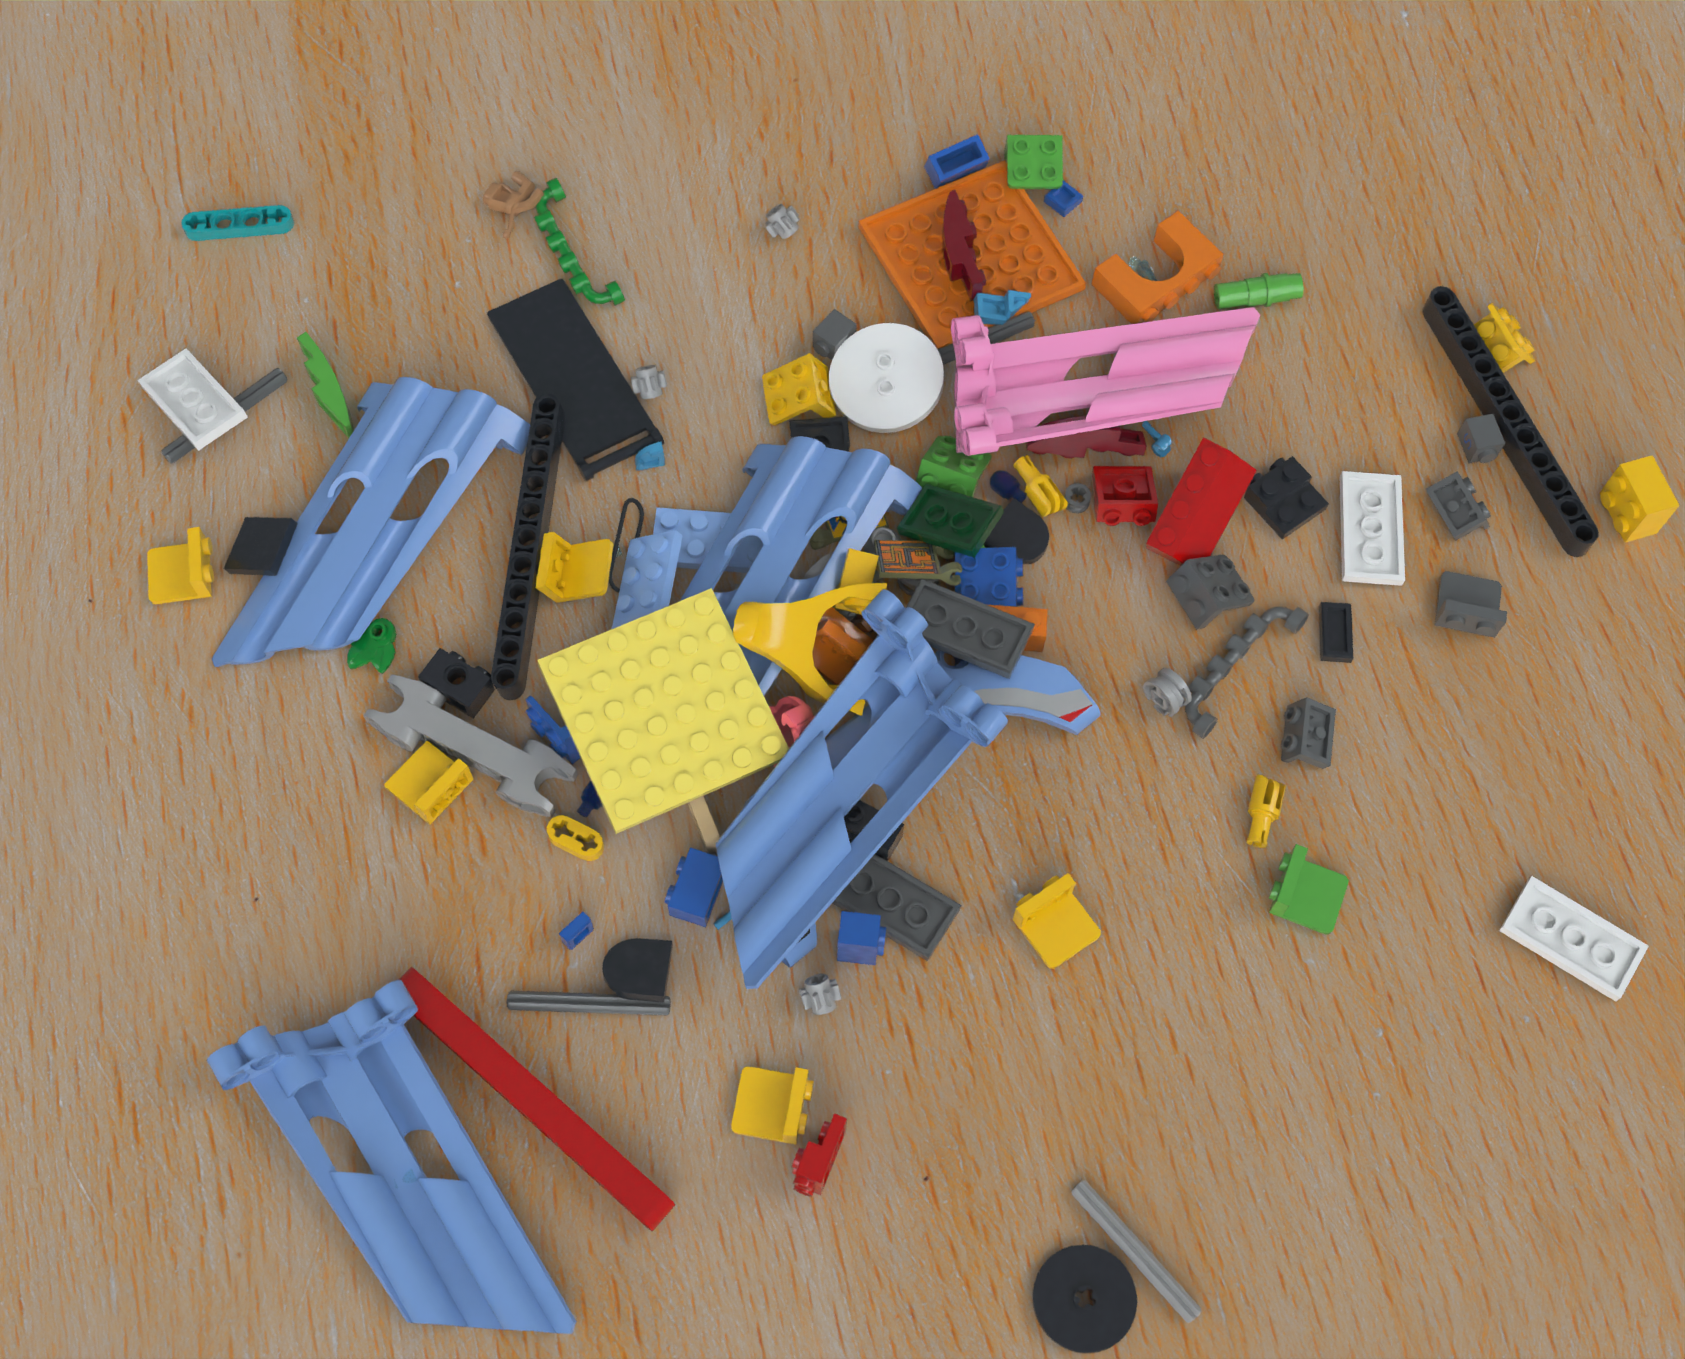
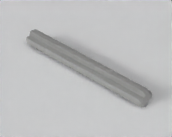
M1083 1180L1078 1183L1071 1192L1074 1198L1186 1322L1190 1323L1198 1317L1202 1311L1200 1306L1088 1182Z

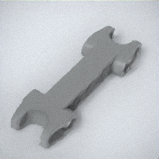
M397 675L390 676L387 682L396 694L404 698L403 703L396 711L390 713L368 709L364 714L368 724L383 734L391 743L407 751H413L419 741L424 743L429 741L445 754L455 759L459 758L465 764L500 781L501 784L497 788L496 794L505 802L522 811L550 818L556 811L554 804L538 792L539 786L546 779L553 777L574 782L578 776L575 767L560 757L552 748L536 740L529 739L524 748L520 750L442 710L441 708L446 701L445 696L421 681Z

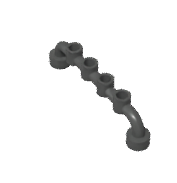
M1273 607L1265 611L1260 617L1253 613L1247 619L1243 626L1247 632L1241 638L1234 634L1225 646V649L1229 651L1224 658L1218 654L1215 655L1207 666V670L1211 673L1205 679L1198 675L1189 686L1192 700L1185 706V712L1190 722L1194 725L1192 732L1204 739L1212 731L1218 719L1209 712L1201 715L1198 712V705L1202 700L1204 701L1209 697L1217 683L1229 674L1233 665L1246 655L1254 641L1265 633L1269 624L1275 619L1286 620L1284 627L1296 634L1309 617L1307 612L1299 607L1294 611L1286 607Z

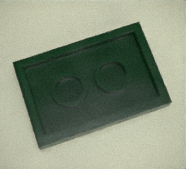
M926 484L897 526V531L899 535L975 558L1004 511L1001 505Z

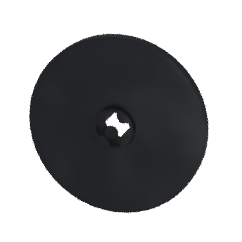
M1074 1245L1059 1250L1042 1265L1034 1282L1032 1302L1040 1327L1053 1342L1072 1352L1092 1354L1111 1348L1128 1333L1136 1315L1137 1293L1129 1271L1117 1257L1096 1246ZM1085 1290L1091 1292L1090 1300L1094 1303L1093 1306L1087 1304L1082 1308L1078 1305L1080 1299L1076 1296V1292L1082 1294Z

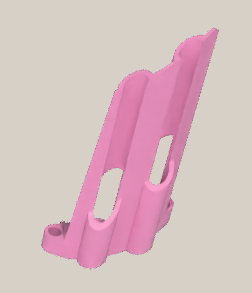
M1254 307L994 344H990L988 327H984L980 315L953 318L951 320V334L956 358L954 382L956 452H963L967 456L997 452L1001 446L1219 408L1223 404L1228 387H1231L1238 372L1250 337L1254 333L1259 321L1260 314ZM1117 353L1109 375L1064 381L1069 369L1080 358ZM1090 408L1084 420L1037 426L1051 413Z

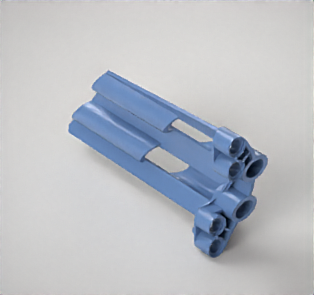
M399 377L392 385L378 382L371 383L357 405V409L359 411L363 410L365 414L298 519L297 527L277 575H263L213 655L212 661L214 666L252 664L270 659L278 651L301 647L308 650H331L345 647L352 642L358 641L495 446L501 450L502 448L508 449L521 456L527 447L530 424L508 408L498 405L489 395L476 390L464 389L454 392L433 388L428 383L411 377ZM433 459H446L449 463V471L423 515L412 520H392L390 518L419 469ZM356 478L362 481L365 488L338 532L315 534L348 479Z
M803 436L791 438L787 445L758 444L743 468V473L746 472L752 479L680 601L712 588L713 590L743 538L751 535L758 536L762 540L763 547L741 585L734 591L714 592L732 631L737 609L743 602L792 603L835 590L841 579L847 550L851 548L860 551L886 511L889 512L891 510L905 516L923 488L901 469L890 465V459L886 455L872 449H857L852 453L826 448L822 442ZM842 516L846 518L847 528L822 573L808 579L791 578L789 575L818 527L833 517ZM739 644L763 695H765L782 668L766 657Z
M881 590L861 613L865 621L878 636L716 842L720 870L730 907L734 936L746 989L759 988L971 742L988 747L1008 724L1007 717L997 707L989 703L984 704L979 695L971 688L963 685L957 679L952 680L937 662L932 648L922 636L923 631L928 627L925 618L913 608L903 607L901 601L888 590ZM864 699L871 708L869 729L832 770L825 737L858 700ZM875 783L883 788L887 796V802L850 843L844 816Z
M395 980L386 984L375 993L374 997L357 1002L348 1010L331 1017L326 1024L305 1031H288L273 1036L265 1025H261L244 1033L237 1043L226 1045L207 1058V1062L223 1090H229L250 1081L407 1323L572 1334L576 1324L573 1314L404 1025L418 1011V1007L402 980ZM312 1117H327L346 1127L373 1174L337 1172L310 1124ZM414 1130L431 1131L460 1180L427 1178L404 1138L406 1134Z

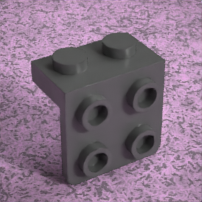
M1225 555L1188 559L1166 580L1196 630L1205 628L1222 611L1248 607L1255 601L1250 593V588L1237 573L1234 563Z
M1449 571L1443 572L1439 583L1435 626L1495 638L1507 620V611L1499 610L1502 585L1494 580Z

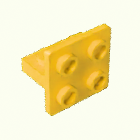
M1493 303L1489 304L1487 307L1491 313L1476 322L1474 326L1502 372H1506L1523 360H1526L1529 364L1535 362L1531 354L1535 349L1526 336L1523 337L1518 331L1521 326L1514 315H1510L1504 307L1499 309Z

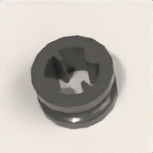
M1081 483L1070 485L1066 489L1064 496L1068 503L1066 509L1072 513H1082L1087 510L1091 500L1089 488ZM1076 494V497L1081 495L1083 497L1082 502H1078V499L1074 502L1072 496Z

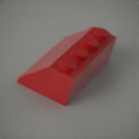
M1203 437L1148 538L1146 548L1179 566H1182L1188 559L1211 556L1257 470L1232 451Z

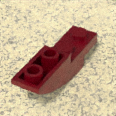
M952 190L946 201L942 230L943 258L950 282L961 279L970 300L974 301L976 294L982 293L983 286H986L984 272L982 269L978 270L976 255L973 249L974 239L977 238L975 224L969 222L967 218V207L964 200H960L956 190Z
M1087 416L1055 420L1039 426L1084 420ZM1120 426L1025 442L1027 450L1035 454H1057L1068 459L1075 457L1084 458L1087 448L1096 452L1112 451L1119 452L1125 456H1144L1147 447L1143 431L1121 429Z

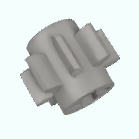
M778 204L766 214V218L769 221L765 223V228L773 238L779 234L782 239H786L798 230L799 226L796 222L800 220L798 218L799 215L792 205L785 208L783 204Z
M647 365L635 369L636 376L631 377L634 394L640 392L642 399H651L663 394L662 388L667 387L664 370L658 372L656 365Z
M816 974L808 977L804 981L806 988L799 989L804 1009L811 1008L815 1015L832 1012L836 1008L835 1001L842 999L836 979L829 981L827 974Z

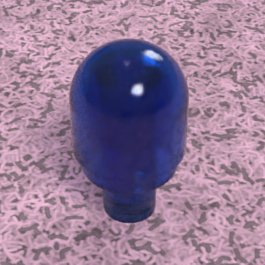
M996 471L990 477L991 489L1002 498L1008 500L1015 498L1021 503L1026 499L1027 493L1020 489L1018 479L1007 471Z
M590 780L582 791L581 800L583 802L577 809V812L585 818L589 816L593 809L598 810L600 807H603Z

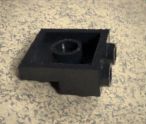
M1293 456L1286 461L1282 457L1276 460L1270 466V472L1264 476L1260 472L1255 474L1244 495V499L1282 540L1325 511L1329 505L1322 495L1310 484L1312 476Z

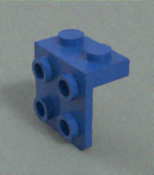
M1016 547L981 548L975 558L955 552V562L960 563L963 569L961 573L955 572V575H959L961 578V583L955 586L956 593L987 605L1023 606V588H1018V577H1023V558H1017Z
M531 695L527 697L525 701L528 709L525 712L532 721L530 723L532 729L540 738L546 736L551 741L550 748L560 757H565L573 765L581 757L566 725L561 728Z

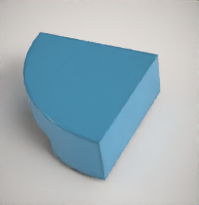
M657 442L643 448L635 457L636 470L665 465L662 442Z

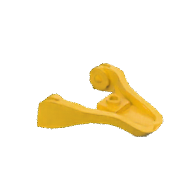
M887 583L848 585L810 599L792 603L743 602L738 607L734 619V638L740 645L766 657L789 673L801 686L806 695L825 703L838 685H828L814 667L812 652L820 619L826 610L837 603H844V607L861 614L881 590L887 589ZM858 700L849 712L862 716L865 700Z

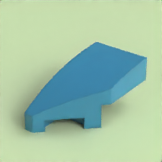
M1008 290L1005 296L977 293L974 298V314L980 315L983 324L1003 325L1030 300L1031 293Z

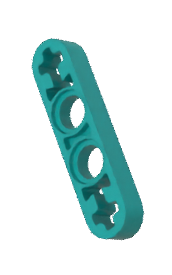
M273 205L191 212L184 216L181 225L189 239L202 241L284 234L291 231L294 227V219L288 207ZM250 218L259 219V222L254 226L245 225V222ZM222 220L231 221V224L226 228L217 227V224Z

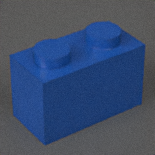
M977 134L930 155L924 168L936 189L984 169L990 158Z
M690 847L687 857L682 856L676 870L679 878L675 886L670 885L666 894L665 904H668L670 916L706 928L723 884L718 856Z
M841 911L837 961L876 965L877 955L883 956L886 936V927L880 926L881 915Z

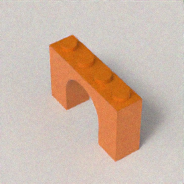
M1179 211L1157 225L1153 241L1177 265L1179 273L1174 277L1163 281L1145 279L1134 272L1117 254H1114L1095 267L1091 284L1131 324L1153 321L1159 312L1165 308H1172L1186 293L1192 294L1200 286V283L1206 279H1213L1221 270L1220 265L1224 254Z

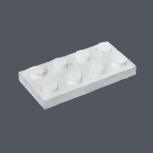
M187 348L137 380L144 391L198 451L248 418L240 405Z
M1342 471L1340 475L1342 581L1402 586L1405 582L1401 475Z
M1533 876L1527 880L1499 930L1614 1001L1621 999L1648 948V945Z

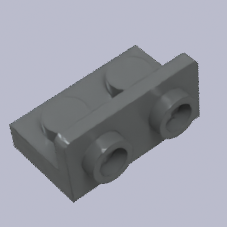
M1457 471L1426 488L1429 497L1455 540L1480 527H1483L1484 530L1490 527L1487 518L1491 517L1483 501L1479 503L1475 501L1472 494L1476 493V490L1468 477L1462 479Z
M1307 697L1289 704L1284 715L1285 728L1281 743V761L1289 763L1299 759L1321 769L1331 766L1336 709Z

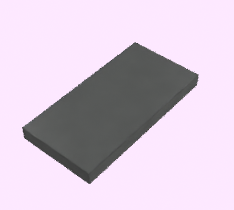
M924 579L920 580L906 608L910 607L919 612L927 621L928 627L923 631L922 636L930 647L1010 679L1035 624Z
M876 854L872 856L832 902V904L847 912L881 915L880 926L886 927V936L926 961L932 956L962 906Z

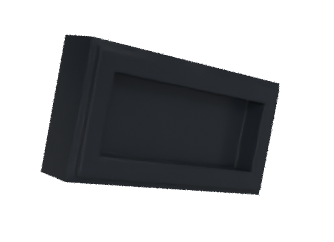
M1321 602L1319 605L1320 660L1351 663L1354 659L1351 604Z

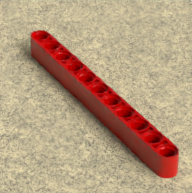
M410 967L399 980H402L418 1007V1011L413 1016L624 1208L653 1232L676 1204L413 967Z

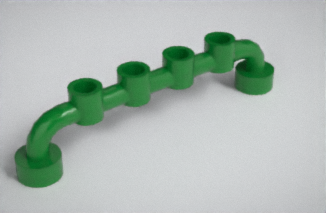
M557 178L547 181L548 188L543 190L544 195L535 206L538 215L534 219L541 232L547 230L550 236L546 237V241L551 251L554 253L559 250L561 257L557 258L564 274L569 271L572 273L573 277L569 281L576 295L582 292L590 302L595 304H605L612 301L614 306L624 302L623 293L615 280L605 285V292L598 293L592 288L587 275L583 272L575 254L571 251L562 231L558 228L550 210L546 206L550 199L553 198L557 203L565 199L566 195Z

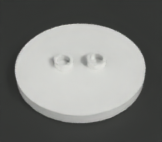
M896 323L875 324L851 335L836 351L829 370V387L837 409L852 424L871 432H898L918 424L935 408L944 387V368L937 348L920 331Z

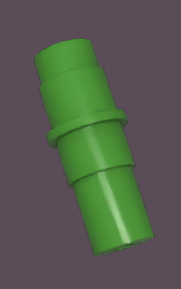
M1262 273L1260 277L1215 284V305L1217 309L1256 305L1270 307L1272 303L1302 298L1304 292L1303 279L1300 273L1276 275Z

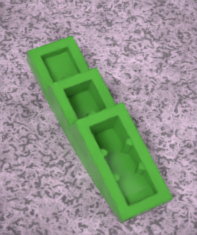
M304 332L297 337L303 354L308 358L304 365L310 379L316 384L311 389L317 404L349 439L354 431L353 422L335 373L316 343L307 332Z

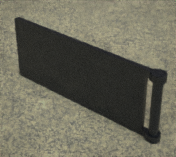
M563 279L556 280L487 312L490 322L535 397L546 392L553 393L558 397L565 413L562 442L585 481L594 478V474L636 455L640 450L657 442H662V445L664 444L661 433L652 423ZM644 431L648 433V436L590 464L585 461Z

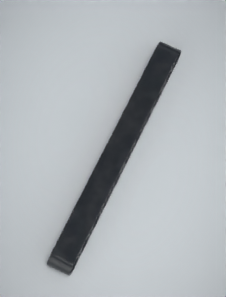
M1444 286L1434 288L1423 307L1422 313L1482 415L1494 414L1505 442L1503 450L1563 550L1572 557H1582L1588 552L1599 536L1597 526L1455 293L1450 288Z
M550 392L538 395L533 403L491 672L492 683L500 696L506 700H516L521 697L526 687L540 593L535 588L536 576L538 574L544 533L549 532L565 425V413L558 397ZM546 435H550L549 437H547V438H545V439H541L542 437H544V436H546ZM541 461H546L542 465H537ZM542 487L539 491L533 492L534 489ZM538 513L536 517L529 518L532 514ZM535 540L532 544L525 546L526 542ZM531 567L527 572L520 573L522 569ZM526 594L524 599L516 601L518 596ZM523 622L520 627L512 629L515 623ZM518 650L516 655L507 657L509 652ZM514 678L511 684L503 686L505 680Z

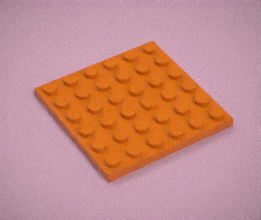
M1005 160L859 220L858 227L925 336L932 341L937 349L953 343L951 334V320L953 318L975 315L974 301L970 300L961 279L950 282L943 258L942 230L946 201L952 190H956L959 199L964 200L967 207V218L976 227L977 238L974 239L973 243L978 270H983L986 278V286H983L982 293L1005 296L1008 290L1031 293L1030 300L1011 318L1027 311L1033 313L1079 293L1086 288L1085 280L1024 189H1011L1008 187L1007 163ZM983 324L984 327L987 326L988 328L994 326V324Z

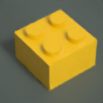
M1653 455L1620 464L1599 492L1602 505L1607 508L1613 519L1615 530L1620 533L1625 543L1657 534L1680 506Z

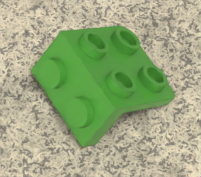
M1007 135L1004 159H1007V185L1009 188L1060 189L1062 187V135Z
M938 436L921 460L916 482L922 488L929 484L974 497L979 478L990 463L992 455L984 453L967 456L963 452L957 453L956 438Z
M1296 844L1290 854L1284 852L1278 870L1282 871L1280 881L1275 880L1271 888L1269 899L1273 900L1269 913L1328 935L1334 930L1349 880L1345 875L1305 861L1308 848Z

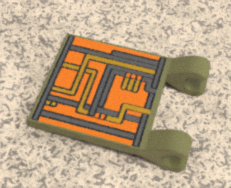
M874 540L875 555L879 556L877 562L879 578L941 579L954 586L961 583L959 575H951L954 572H962L961 564L951 562L939 567L937 555L945 559H952L955 556L954 551L922 541Z

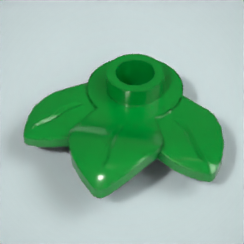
M379 618L370 623L360 639L350 644L352 646L347 654L348 667L353 670L372 662L375 669L383 674L391 665L396 654L393 645L397 635L394 624L385 618ZM383 629L381 635L377 636L379 631Z

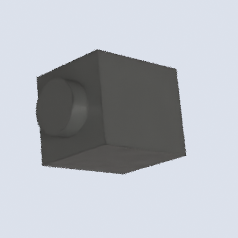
M834 309L813 330V348L820 356L828 357L832 360L843 342L856 333L857 324Z
M1494 414L1465 419L1457 433L1468 463L1479 461L1481 463L1491 462L1497 458L1505 445Z

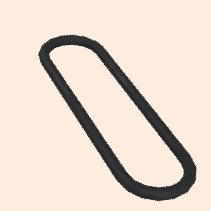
M629 498L624 502L613 547L609 584L618 593L620 588L614 584L612 572L629 503H635L640 513L635 538L640 537L644 520L643 507L634 498Z

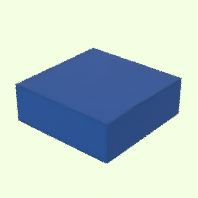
M1064 180L1060 189H1052L1044 196V202L1063 217L1083 201V195Z
M584 912L579 914L559 933L562 943L569 950H573L594 930L592 921Z

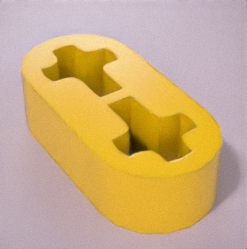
M564 815L556 816L548 822L546 827L547 835L551 843L558 848L585 861H594L603 854L604 842L596 830ZM566 825L568 833L573 835L572 838L565 834L557 837L555 828L562 829ZM581 839L589 843L591 839H594L596 848H589L587 851H584L583 844L578 840Z

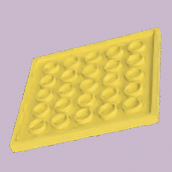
M712 588L537 660L538 666L616 834L779 763L789 750L749 664L734 638L733 631Z

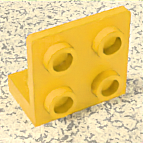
M808 353L762 376L768 419L771 425H778L808 410L816 412L823 418L836 416L834 400L829 387L828 367L812 354Z
M426 741L387 780L384 786L431 825L474 779L468 765L458 758L454 762L432 743Z

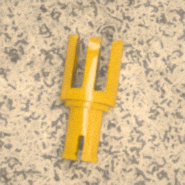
M1029 455L1022 456L1013 464L1014 469L1017 470L1027 484L1025 487L1026 495L1042 517L1067 508L1068 503L1051 477L1047 474H1040Z
M1258 774L1255 777L1248 807V813L1253 819L1246 841L1247 844L1252 845L1253 843V846L1258 848L1267 847L1271 822L1278 820L1280 816L1286 784L1268 779L1264 775Z

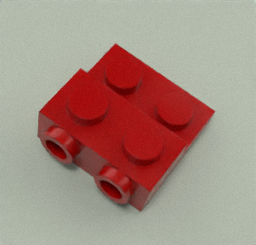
M1093 466L1092 480L1095 493L1094 510L1096 522H1105L1109 526L1118 525L1120 522H1134L1138 526H1145L1150 522H1156L1158 498L1151 466Z
M834 1113L831 1123L824 1121L817 1139L819 1140L818 1144L808 1140L805 1150L802 1148L798 1149L792 1164V1174L796 1175L793 1184H795L793 1189L809 1197H812L813 1193L822 1194L846 1133L847 1118Z

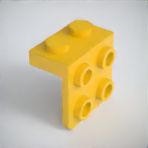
M200 527L187 528V544L152 548L147 552L148 596L152 604L212 597L211 582H214V572L210 564V555L213 554L211 539L205 537Z
M555 532L544 533L535 588L556 603L603 596L608 588L613 542L609 539H601L571 545Z
M1069 873L1061 878L1056 875L1043 884V890L1035 896L1029 893L1022 897L1016 903L1017 908L1012 919L1050 969L1057 968L1095 942L1101 935L1099 927L1072 892L1076 882Z
M749 1066L743 1068L731 1123L732 1131L735 1134L796 1145L798 1134L804 1135L808 1114L802 1113L804 1100L811 1101L814 1081L808 1080L809 1070L795 1067L794 1074Z

